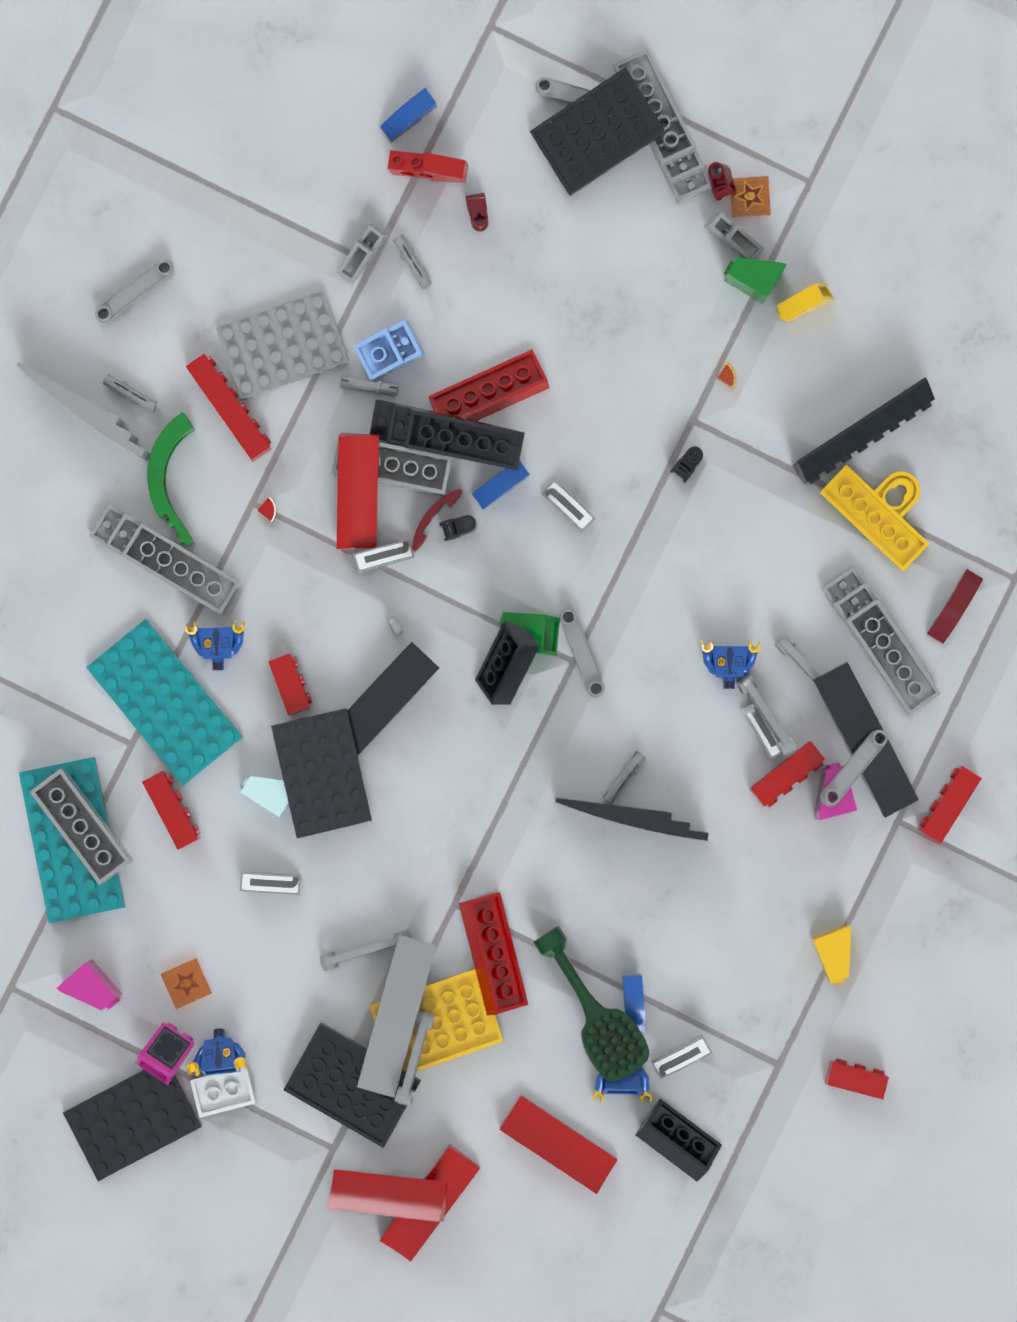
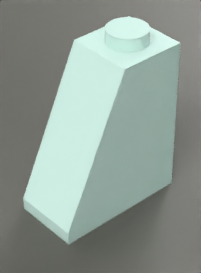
M250 776V778L246 777L240 786L243 788L241 790L242 794L278 817L282 816L289 805L283 780Z

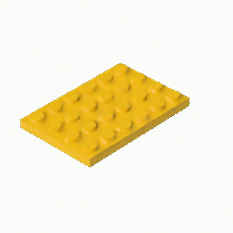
M475 969L426 985L419 1012H430L435 1015L432 1029L427 1031L417 1071L504 1041L496 1016H487ZM380 1002L369 1005L374 1022ZM416 1023L403 1066L405 1071L408 1068L419 1028L416 1026Z

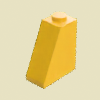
M815 283L776 305L778 308L777 313L781 320L791 322L831 302L834 298L826 283Z
M849 925L812 938L828 982L835 985L845 982V978L849 977L851 928Z

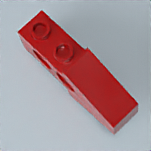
M390 150L387 169L392 175L425 178L437 182L466 183L469 164L466 160L428 152L421 154Z

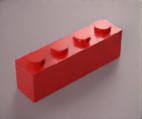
M809 741L749 789L763 807L767 805L771 807L778 801L777 797L783 793L785 796L794 789L792 787L793 784L797 781L800 784L809 777L807 773L811 770L815 772L824 765L822 762L825 758L812 741Z
M963 766L955 767L949 775L951 778L949 783L942 786L939 791L941 794L939 799L932 802L929 810H931L927 817L924 816L919 823V831L940 844L982 779Z
M161 771L142 781L177 850L201 839L199 836L201 831L196 823H192L190 819L192 814L187 806L184 808L181 802L183 797L179 790L175 791L172 785L174 780L170 773L166 774L165 771Z

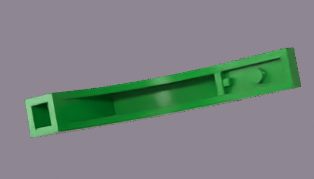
M181 412L162 430L152 448L147 469V482L150 499L159 518L163 519L168 516L166 521L171 529L175 527L179 533L176 537L182 545L186 544L189 547L195 542L174 511L166 489V472L169 460L179 443L195 431L187 416Z

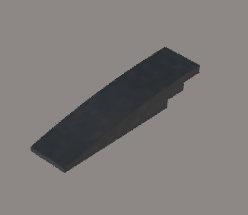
M378 399L375 401L370 434L379 435V440L387 441V443L518 470L525 432Z
M413 642L398 655L347 710L357 756L362 753L440 669Z
M848 662L813 679L851 756L872 731H884ZM876 734L875 741L879 744L881 738ZM887 739L886 744L861 774L884 818L919 800L895 751Z
M555 798V802L620 824L673 836L708 841L709 833L689 830L690 823L671 820V812Z

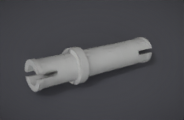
M403 234L394 238L392 241L401 253V259L405 260L420 284L421 289L429 287L432 282L416 258L414 249L410 248Z
M107 374L102 384L116 391L117 395L125 396L151 413L155 411L158 402L128 386L127 382H121L110 374Z
M345 376L341 377L340 388L375 392L376 395L382 393L397 396L399 384L386 383L379 379L372 381Z
M636 750L628 763L623 765V770L602 797L613 804L630 778L636 775V770L646 757Z

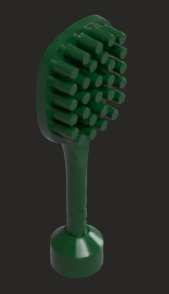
M558 926L533 943L542 956L554 957L579 998L586 1018L585 1025L581 1030V1040L586 1055L596 1071L608 1081L626 1078L640 1069L648 1060L649 1048L638 1026L626 1013L617 1008L608 1009L603 1007L591 995L563 951L565 950L567 938L560 926Z

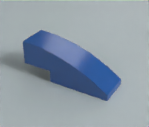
M424 88L394 112L380 128L392 142L419 123L422 117L437 107V103L427 89Z
M519 461L518 470L505 468L472 493L481 508L485 509L527 479L530 474L521 461Z
M642 975L622 976L625 1013L635 1022L641 1032H646Z

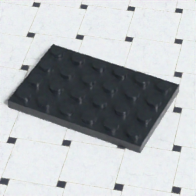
M626 67L529 131L569 196H572L666 134L665 129Z
M347 708L271 725L297 839L372 821Z
M321 1022L283 1090L384 1148L408 1105L395 1102L394 1097L358 1088L357 1085L367 1048ZM402 1070L398 1087L403 1086L407 1072L405 1070ZM416 1076L412 1085L414 1093L421 1082V1079Z
M145 1070L63 1112L97 1181L114 1174L202 1127L176 1075L166 1085Z

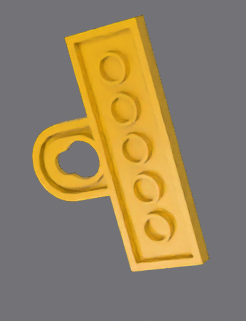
M845 465L820 491V494L902 572L929 545L902 518L918 501L920 496L919 482L910 473L903 471L892 473L873 490L853 470ZM898 485L905 486L907 491L902 504L897 507L888 505L885 499L887 491L896 488Z

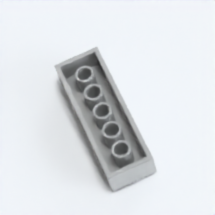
M338 442L332 467L333 475H338ZM379 442L378 483L445 496L453 458Z
M60 768L30 791L99 885L104 884L134 861L65 768Z

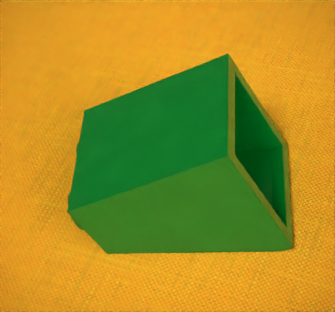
M737 257L735 262L731 260L725 269L724 275L726 277L724 281L764 304L787 264Z
M502 613L500 627L503 621L513 623L532 633L540 645L536 654L557 656L560 618L544 614Z

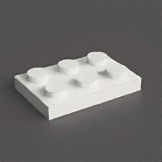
M242 1066L240 1067L241 1072L208 1075L191 1079L190 1083L199 1118L255 1104L256 1099L248 1069Z

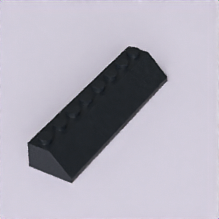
M925 377L797 460L792 466L803 483L807 484L810 482L812 485L821 479L819 477L820 474L824 472L829 474L836 469L835 465L840 461L843 464L853 458L851 454L858 451V453H861L868 448L867 444L871 441L876 443L884 438L883 433L889 430L892 433L901 427L899 423L903 420L908 422L916 417L915 413L920 409L924 412L932 406L931 402L935 400L927 378Z

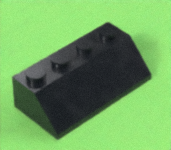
M503 621L475 678V681L492 705H511L540 647L532 633L509 621Z
M661 1098L646 1116L635 1136L696 1182L709 1171L722 1144Z

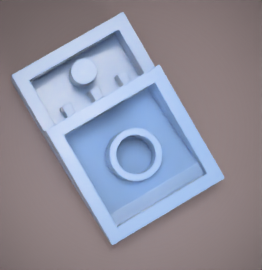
M403 320L389 329L386 328L353 346L370 380L388 374L425 355L407 320Z

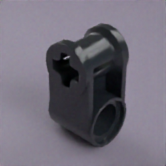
M697 446L690 447L670 472L678 475L686 483L701 462L703 451ZM697 451L700 458L693 461L689 458V453Z
M465 515L440 522L439 526L442 527L445 535L444 542L473 533L477 528L476 520L470 515ZM470 519L473 521L471 529L463 527L465 520Z

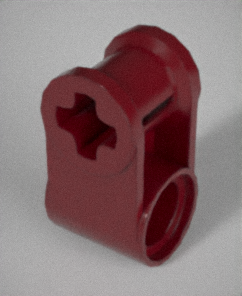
M719 162L710 164L708 175L714 198L720 201L725 196L736 195L737 190L730 167ZM721 168V174L718 176L717 172Z
M485 193L467 195L466 203L471 225L475 231L482 232L488 227ZM477 218H481L482 224L478 223Z

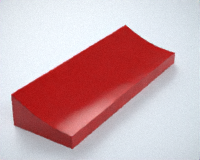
M531 349L428 397L435 412L478 421L549 389V384Z
M341 433L338 437L336 549L377 547L379 435Z
M500 892L460 902L459 907L487 1016L497 1015L529 1005Z
M520 1095L500 1126V1131L595 1194H598L618 1160L522 1095Z
M450 1144L424 1178L448 1182L445 1215L480 1169V1166ZM395 1217L381 1235L379 1241L411 1262L440 1222Z
M334 1169L326 1209L443 1222L448 1182Z

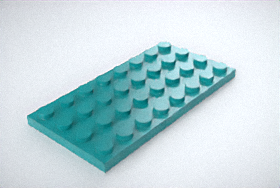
M147 619L143 620L86 667L182 786L187 784L243 738Z
M95 757L19 772L49 923L125 907L119 873L115 874L104 884L99 885L30 793L32 789L60 768H65L109 827Z

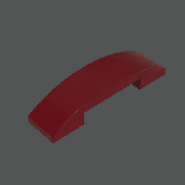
M458 489L446 494L425 513L413 538L412 550L415 553L427 539V536L422 532L444 504L452 508L463 494L462 490Z
M968 569L965 570L954 592L927 632L929 636L944 644L969 606L983 578Z

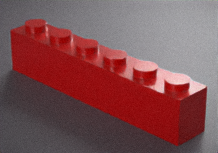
M202 354L185 367L249 458L254 462L271 450L269 444L272 442L266 434L262 435L258 429L261 426L256 419L253 418L251 420L247 415L250 412L244 402L241 404L236 398L239 395L233 387L229 389L225 382L228 380L223 372L218 373L214 368L217 364L211 356L207 358L205 354Z

